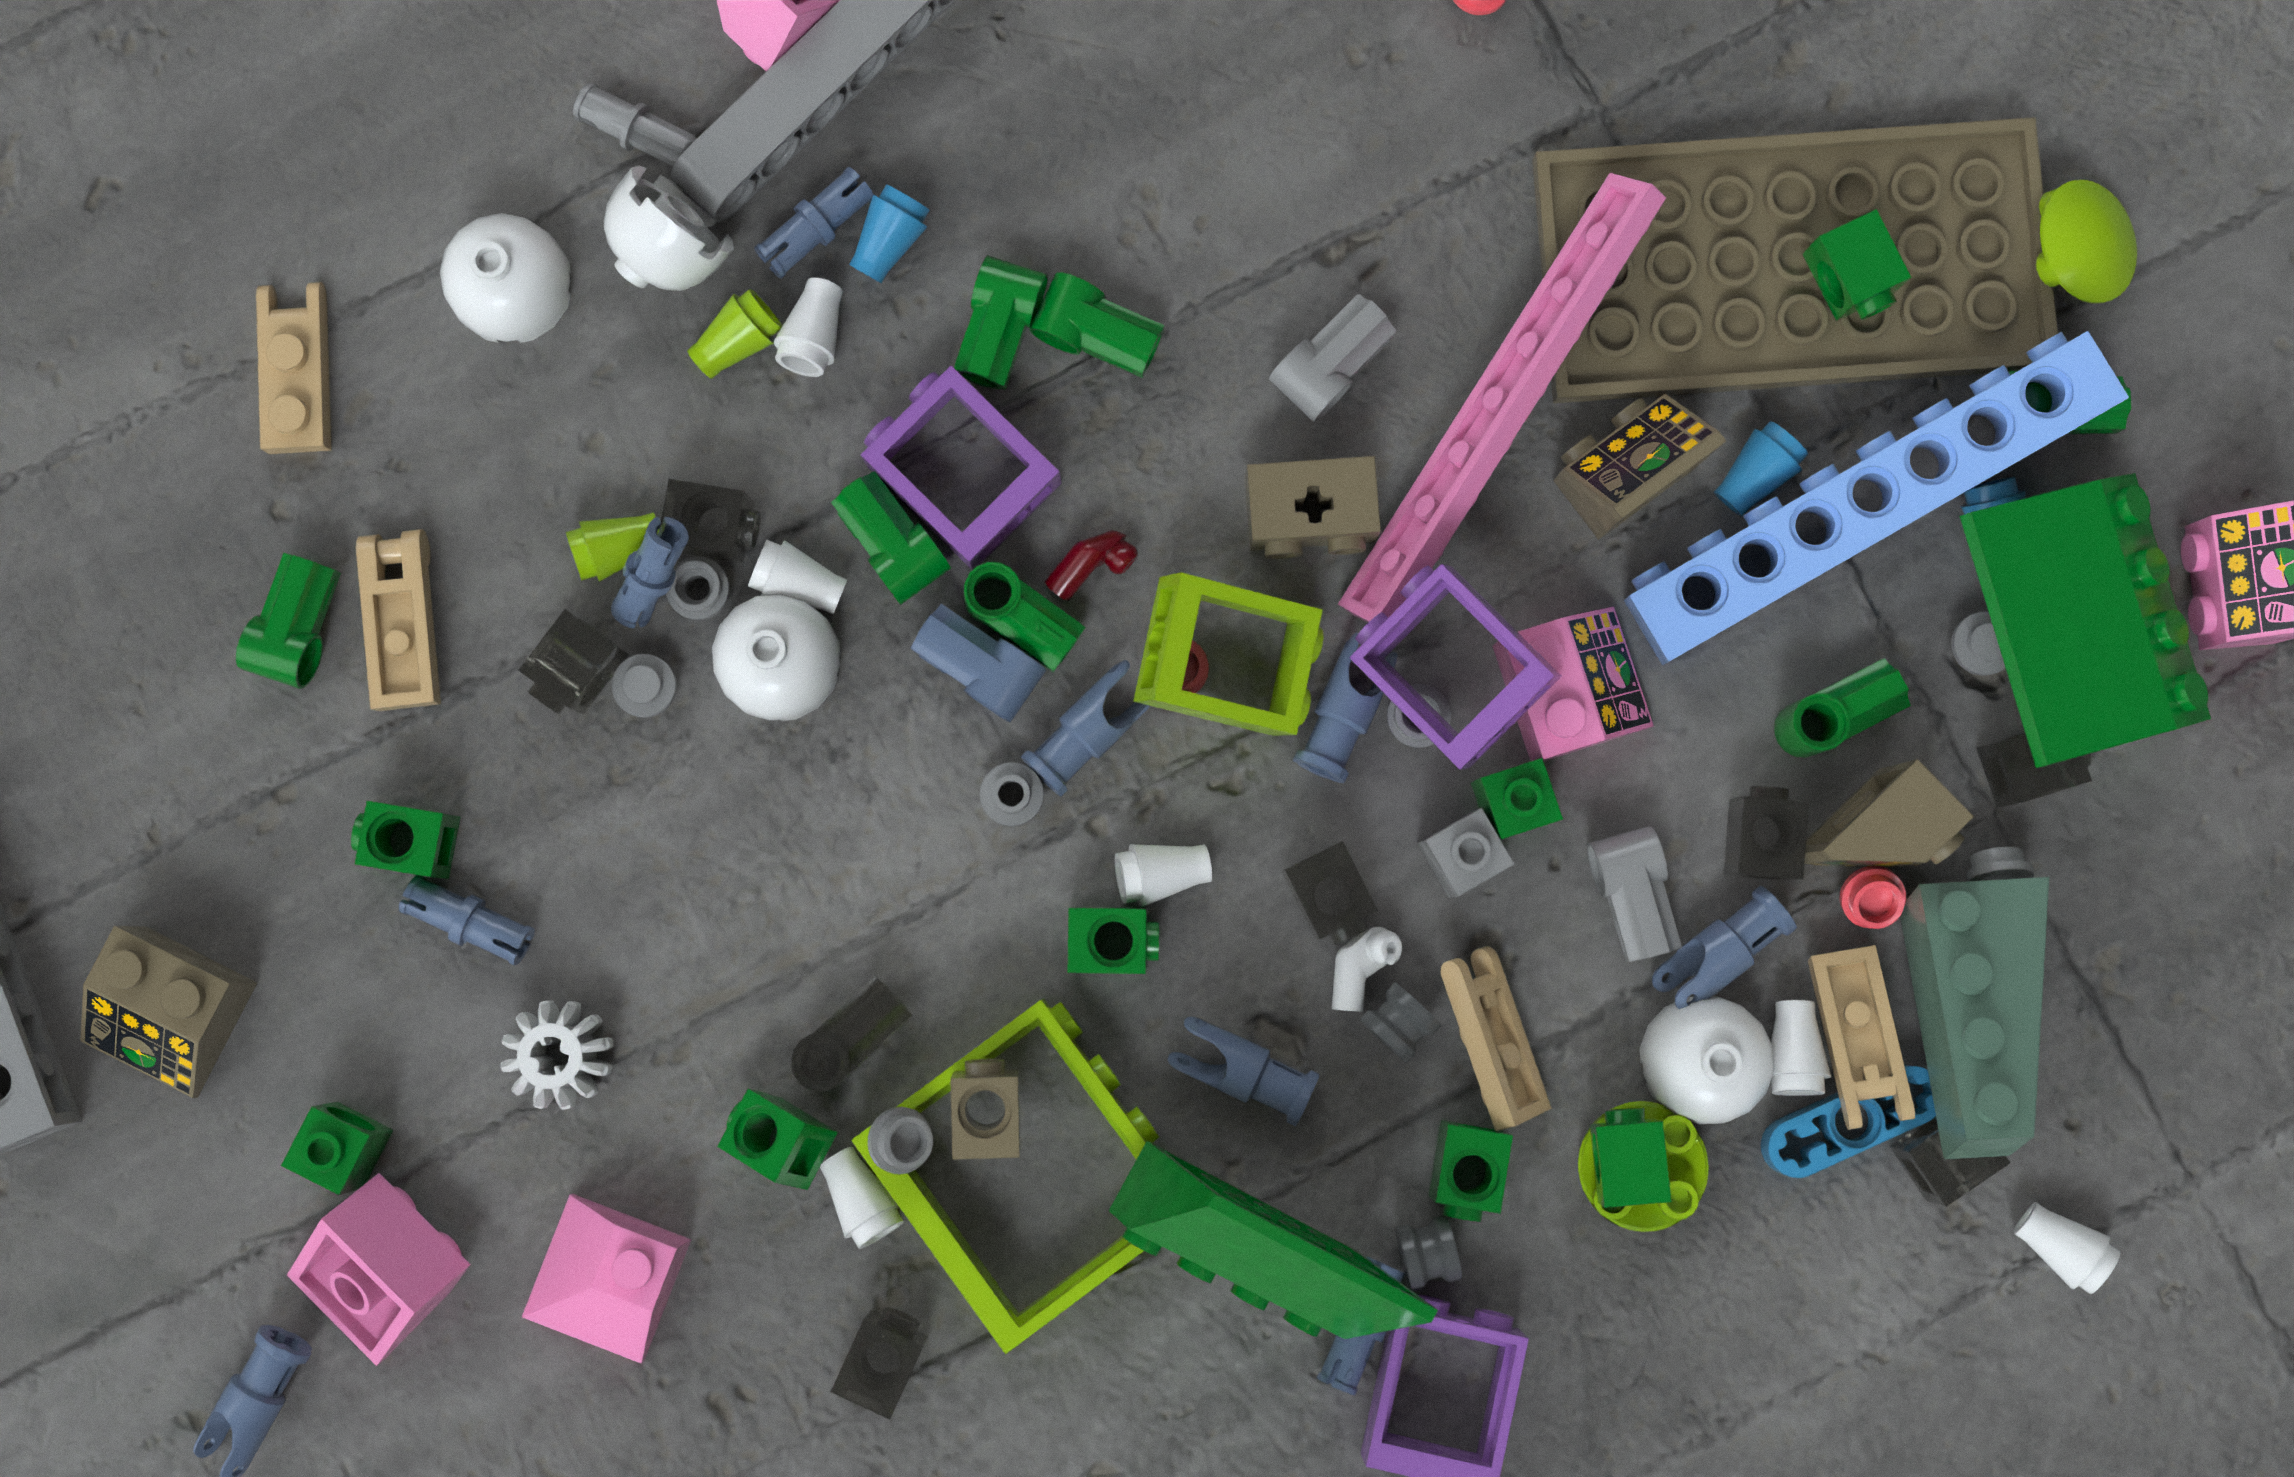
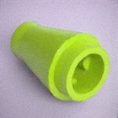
M748 289L740 297L736 294L730 297L698 341L687 349V352L698 368L707 377L713 379L721 371L774 344L773 336L780 331L782 324L764 300L755 291Z
M654 512L634 517L579 521L580 528L565 532L581 581L597 576L600 582L622 570L628 556L640 548L649 522L656 518Z

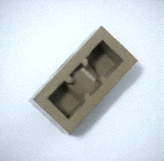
M1375 456L1247 465L1245 488L1250 551L1264 550L1266 559H1289L1302 556V547L1328 545V554L1348 555L1366 551V543L1375 542L1381 529ZM1305 498H1315L1318 508L1329 509L1322 513L1319 523H1309L1307 513L1295 511L1302 509Z

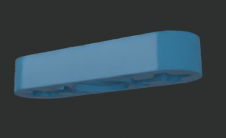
M1904 1065L1908 1083L1921 1084L1923 1088V1093L1915 1098L1918 1106L1915 1109V1119L1900 1121L1895 1105L1882 1110L1874 1099L1858 1101L1867 1113L1868 1125L1860 1137L1847 1140L1839 1134L1835 1126V1117L1841 1108L1837 1092L1772 1122L1765 1129L1761 1138V1153L1765 1162L1770 1168L1780 1174L1793 1178L1808 1177L1932 1120L1936 1113L1928 1070L1918 1066ZM1893 1096L1882 1097L1877 1099L1887 1101L1892 1099ZM1884 1113L1891 1120V1122L1887 1125H1885ZM1818 1117L1820 1130L1827 1141L1833 1145V1149L1827 1151L1826 1143L1815 1141L1800 1150L1803 1160L1798 1164L1794 1159L1780 1157L1779 1150L1787 1145L1784 1134L1790 1131L1793 1136L1800 1138L1811 1136L1820 1131L1812 1123V1119Z

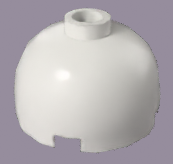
M642 166L631 167L611 195L606 206L604 218L607 243L618 257L614 264L615 268L625 279L640 288H645L650 283L664 290L683 291L704 282L720 268L733 252L732 239L727 233L723 240L719 242L717 237L707 228L714 226L717 221L674 182L660 175L652 184L641 178L647 168Z
M503 213L479 217L458 230L444 251L440 276L446 301L459 321L485 340L498 342L497 340L505 342L518 340L520 343L533 341L555 327L567 310L571 293L568 291L570 285L569 272L571 273L568 258L551 234L526 218Z
M785 595L756 596L736 606L719 625L712 646L714 674L725 696L742 711L758 718L781 721L796 720L818 709L832 693L838 679L839 655L841 656L840 642L829 620L805 601Z
M1718 996L1692 1002L1689 1004L1690 1006L1678 1009L1674 1002L1664 1007L1649 1023L1640 1046V1063L1643 1064V1075L1648 1083L1646 1086L1651 1096L1674 1114L1684 1116L1697 1124L1726 1123L1750 1112L1767 1093L1774 1072L1773 1046L1763 1025L1740 1004ZM1688 997L1686 1002L1692 1001L1694 997Z

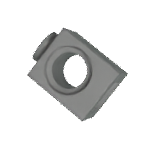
M1482 808L1467 814L1417 843L1448 898L1459 897L1514 865Z

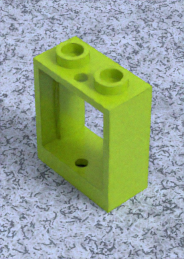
M1182 572L1159 577L1133 702L1272 736L1297 735L1298 727L1303 724L1310 709L1311 693L1307 689L1311 664L1317 660L1323 646L1324 633L1323 629L1319 627L1323 610ZM1200 601L1287 623L1269 711L1182 690Z

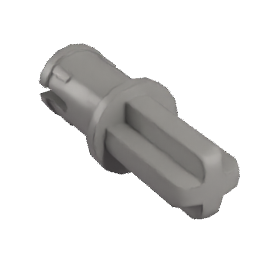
M592 82L587 83L581 89L574 104L573 115L575 120L585 122L619 139L620 146L627 151L637 148L671 166H674L680 155L697 139L693 134L651 114L649 105L638 103L635 106L599 88L598 85Z

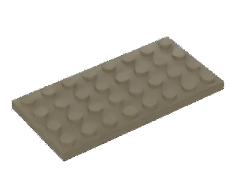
M2035 117L1539 151L1535 153L1532 159L1542 279L1609 173L1653 184L1666 197L1648 230L1641 237L1617 275L1614 284L1603 297L1579 339L1572 346L1552 378L1553 404L1663 396L1664 394L1669 396L1985 374L2003 365L2010 372L2021 370L2032 362L2026 352L2058 334L2053 287L2044 284L2036 270V260L2042 252L2039 202L2043 196V185ZM1877 209L1912 278L1894 293L1897 303L1888 309L1865 320H1861L1856 311L1836 321L1802 254L1820 235Z

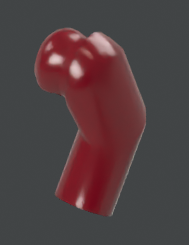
M1115 530L1077 542L1045 580V583L1057 596L1069 601L1090 574L1104 563L1114 574L1125 573L1137 559L1138 550L1134 545L1125 540L1127 535Z

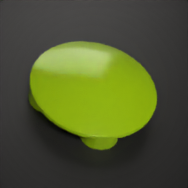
M2089 180L2069 181L2056 189L2044 193L2039 202L2042 252L2036 260V270L2040 279L2049 287L2061 285L2069 294L2088 303H2105L2120 296L2129 286L2137 262V244L2134 229L2122 204L2105 187Z
M1634 1101L1615 1106L1609 1110L1644 1108L1645 1119L1663 1121L1672 1202L1605 1208L1599 1204L1589 1128L1579 1150L1578 1174L1582 1189L1591 1205L1611 1223L1628 1230L1641 1232L1662 1230L1691 1216L1697 1209L1698 1203L1705 1191L1709 1170L1705 1145L1692 1122L1684 1116L1674 1114L1664 1105L1655 1102ZM1605 1113L1597 1118L1593 1124L1606 1123Z

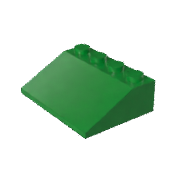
M2135 473L2099 479L1960 516L2036 768L2211 719L2207 706L2208 689L2204 679L2196 671L2188 645V625L2182 613L2177 609L2168 580L2170 575L2169 563L2165 554L2158 548L2149 519L2151 512L2150 502L2145 491L2139 486Z
M1146 1141L1109 1209V1212L1127 1227L1122 1237L1134 1246L1154 1256L1158 1255L1162 1247L1180 1255L1176 1264L1186 1272L1210 1284L1216 1274L1233 1282L1234 1284L1230 1292L1263 1311H1265L1269 1301L1286 1309L1283 1319L1314 1337L1318 1336L1322 1328L1343 1339H1349L1432 1323L1438 1312L1435 1307L1357 1250L1149 1141Z

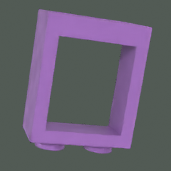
M950 366L940 376L936 372L927 375L911 392L909 400L912 404L896 420L888 416L870 431L864 440V444L868 448L861 454V457L867 467L872 472L875 471L882 482L973 570L1020 526L1062 482L1059 470L963 376ZM953 397L966 407L1027 467L963 532L889 461Z
M1441 564L1434 571L1428 565L1414 575L1401 590V594L1406 600L1389 618L1381 612L1363 627L1355 638L1361 646L1349 658L1459 770L1470 768L1562 676L1453 567ZM1449 592L1525 667L1459 734L1384 659Z
M1417 1294L1435 1307L1438 1312L1432 1323L1416 1325L1415 1327L1499 1346L1477 1452L1474 1453L1387 1433L1409 1327L1387 1331L1360 1453L1365 1466L1409 1477H1500L1529 1338L1519 1328L1512 1327L1514 1317L1488 1309L1475 1308L1474 1318L1449 1313L1450 1303L1448 1301Z

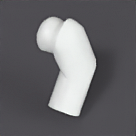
M1383 927L1365 929L1339 948L1335 958L1332 1009L1363 1012L1366 978L1386 964H1394L1402 954V942L1395 932Z

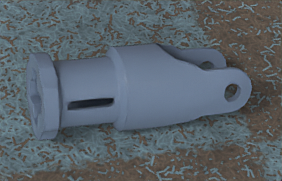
M1357 632L1346 642L1314 711L1318 715V719L1305 749L1297 750L1293 761L1300 767L1338 783L1346 782L1349 775L1345 769L1347 761L1358 736L1365 735L1368 732L1384 694L1374 683L1365 695H1361L1352 687L1349 681V666L1351 662L1349 657L1356 651L1359 644L1355 640L1358 635ZM1393 651L1385 660L1395 668L1398 655Z
M1127 660L1114 665L1059 718L1061 726L1035 752L1026 750L1020 756L1026 765L1060 797L1068 791L1066 783L1092 757L1100 759L1150 707L1149 705L1134 702L1125 712L1117 717L1107 720L1103 714V704L1107 693L1130 668V663Z
M1760 885L1751 893L1752 899L1724 922L1716 919L1684 944L1672 957L1655 970L1652 976L1653 987L1660 992H1668L1687 977L1694 976L1675 995V1005L1678 1009L1690 1006L1689 1004L1692 1002L1709 999L1718 994L1755 964L1753 956L1781 934L1789 936L1797 928L1789 912L1770 891ZM1669 972L1668 978L1662 981L1663 975ZM1691 994H1694L1693 1000L1690 1002H1686L1687 998Z
M1191 1016L1184 1020L1185 1028L1192 1034L1213 1043L1224 1055L1227 1063L1223 1065H1210L1186 1054L1172 1052L1168 1055V1062L1173 1068L1244 1103L1253 1099L1287 1115V1123L1296 1127L1318 1081L1319 1073L1310 1070L1304 1074L1270 1058V1050L1198 1017Z
M260 1326L254 1340L257 1345L240 1374H234L226 1385L193 1447L194 1454L199 1458L211 1455L221 1445L231 1427L232 1450L221 1468L220 1477H241L268 1434L286 1401L283 1391L299 1364H306L311 1355L312 1347L300 1336L277 1326Z

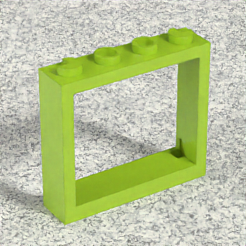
M1044 998L896 1106L914 1109L922 1113L951 1091V1076L955 1071H965V1061L994 1059L1039 1026L1135 1159L1138 1158L1146 1141L1153 1143L1160 1138L1138 1106L1127 1112L1114 1095L1113 1091L1122 1084L1101 1055L1097 1054L1089 1060L1074 1039L1080 1036L1083 1031L1063 1003L1060 1001L1051 1008ZM871 1126L851 1140L1005 1355L1143 1252V1250L1121 1236L1018 1313L916 1170L906 1174H893L879 1168L872 1160L868 1150V1134Z

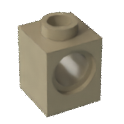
M1005 1060L965 1061V1071L953 1072L951 1076L952 1160L1020 1158L1019 1070H1005ZM986 1090L1000 1096L1005 1105V1112L998 1121L982 1124L970 1116L967 1109V1101L976 1092Z

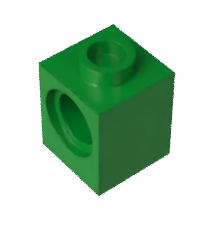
M1877 209L1820 235L1802 254L1836 321L1856 311L1860 319L1865 320L1888 309L1897 303L1894 293L1912 278Z
M1543 758L1490 774L1471 782L1479 809H1483L1500 840L1563 820Z
M366 801L365 811L356 817L351 833V847L354 851H357L354 864L426 877L449 879L461 817ZM406 822L413 831L414 839L410 850L399 857L392 849L391 835L398 825Z
M1068 908L1067 973L1146 974V961H1159V922H1146V909ZM1110 922L1122 923L1132 933V949L1127 956L1120 960L1106 959L1096 948L1095 938L1097 932L1103 925Z
M748 1088L742 1100L730 1112L726 1124L727 1129L717 1147L774 1183L808 1190L838 1132L781 1097ZM776 1126V1139L770 1147V1135Z
M339 1102L311 1106L281 1166L337 1195L358 1190L367 1183L393 1129Z
M1644 1108L1606 1110V1123L1590 1124L1598 1203L1605 1208L1672 1202L1663 1121L1645 1119Z
M1445 1120L1440 1121L1429 1197L1436 1203L1444 1204L1443 1215L1481 1222L1483 1211L1501 1214L1513 1135L1503 1130L1495 1131V1129ZM1465 1156H1479L1485 1166V1175L1482 1182L1473 1189H1459L1453 1179V1170L1456 1163Z

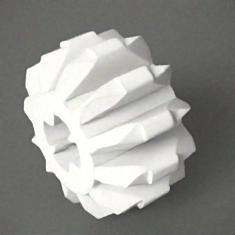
M553 1000L540 1002L538 1018L529 1012H521L516 1016L517 1024L525 1036L506 1034L502 1039V1044L507 1048L517 1050V1058L501 1062L500 1068L503 1072L520 1070L522 1076L512 1087V1092L515 1095H523L535 1087L533 1095V1105L535 1108H547L554 1096L562 1110L573 1108L577 1098L576 1091L586 1098L594 1097L599 1092L597 1084L589 1073L596 1076H606L611 1073L612 1065L606 1061L596 1059L598 1051L612 1048L613 1040L610 1037L593 1039L592 1034L600 1027L603 1020L599 1015L595 1014L584 1018L579 1023L581 1016V1004L579 1002H567L561 1012H559ZM560 1043V1051L569 1055L567 1064L554 1067L555 1058L547 1055L546 1050L548 1045Z

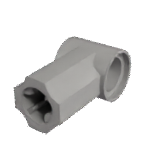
M1357 294L1311 341L1306 338L1300 342L1274 369L1269 380L1315 423L1343 397L1353 384L1351 379L1390 342L1397 330L1390 323L1387 315L1372 300H1367L1360 294Z
M1647 826L1588 842L1587 854L1591 872L1599 893L1603 898L1608 899L1625 962L1651 958L1682 948L1664 882L1668 879L1666 859L1660 840L1653 827Z

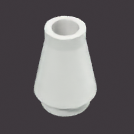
M809 278L807 280L802 295L774 339V345L778 349L775 359L782 367L800 375L819 377L824 374L827 365L834 363L839 304L843 294V290L837 284L822 278Z
M766 540L748 587L762 592L761 596L781 594L805 601L815 609L834 614L848 579L834 574L785 540L782 545Z
M1130 844L1129 851L1115 854L1116 879L1124 904L1138 902L1140 907H1144L1195 885L1212 881L1211 860L1205 844L1197 846Z
M1806 1000L1776 1002V1017L1771 1039L1774 1072L1771 1078L1772 1094L1783 1096L1825 1094V1079L1831 1078L1815 1016V1002Z
M853 1147L836 1153L821 1164L820 1169L826 1178L844 1237H852L859 1249L875 1243L903 1224L904 1221L897 1210L899 1206L881 1181L859 1158Z
M2034 1202L2025 1211L2013 1232L2024 1240L2071 1289L2079 1286L2089 1294L2094 1293L2103 1285L2114 1270L2121 1254L2119 1250L2109 1244L2110 1236L2051 1212L2037 1202Z

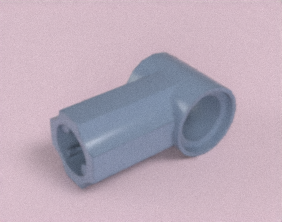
M940 604L930 614L910 647L920 658L964 685L966 688L963 691L1009 723H1011L1047 671L1038 662L1001 638L995 641L943 604Z

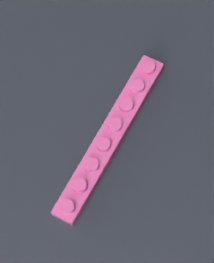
M1609 173L1340 599L1339 606L1367 623L1381 612L1389 618L1406 600L1401 594V590L1409 580L1424 567L1429 565L1433 568L1442 556L1455 531L1469 509L1476 502L1486 482L1504 454L1509 450L1517 433L1538 400L1545 393L1548 384L1572 346L1579 339L1586 324L1607 291L1614 284L1617 275L1664 203L1666 197L1653 184Z

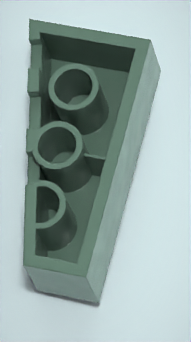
M2049 877L1919 884L1906 900L1900 916L1944 1159L2010 1156L2034 1137Z

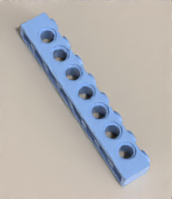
M2089 331L2069 342L2062 332L2054 335L2026 352L2032 362L2028 366L2010 375L2005 365L1995 369L1969 385L1975 395L1955 408L1952 407L1947 398L1936 403L1912 418L1918 428L1917 430L1898 441L1895 440L1891 431H1888L1856 450L1861 462L1839 474L1834 464L1829 465L1799 483L1805 494L1794 501L1782 506L1776 496L1743 516L1748 527L1726 539L1722 530L1719 529L1687 548L1693 558L1672 571H1670L1664 561L1631 580L1637 591L1629 595L1624 602L1661 664L1668 663L2128 399L2129 396ZM2028 383H2039L2049 390L2052 397V406L2049 412L2036 411L2028 404L2025 397ZM1970 416H1983L1993 424L1995 439L1991 446L1980 445L1970 437L1967 429ZM1913 448L1928 449L1936 456L1939 470L1934 479L1922 478L1912 470L1910 455ZM1868 480L1879 487L1882 493V505L1877 512H1868L1857 506L1852 494L1856 481ZM1800 513H1814L1824 521L1826 537L1822 544L1811 545L1800 539L1795 528L1796 519ZM1754 544L1766 550L1771 564L1769 572L1765 577H1752L1741 569L1739 553L1743 546ZM1698 576L1705 578L1712 584L1715 591V599L1709 609L1696 610L1684 601L1682 586L1687 578Z

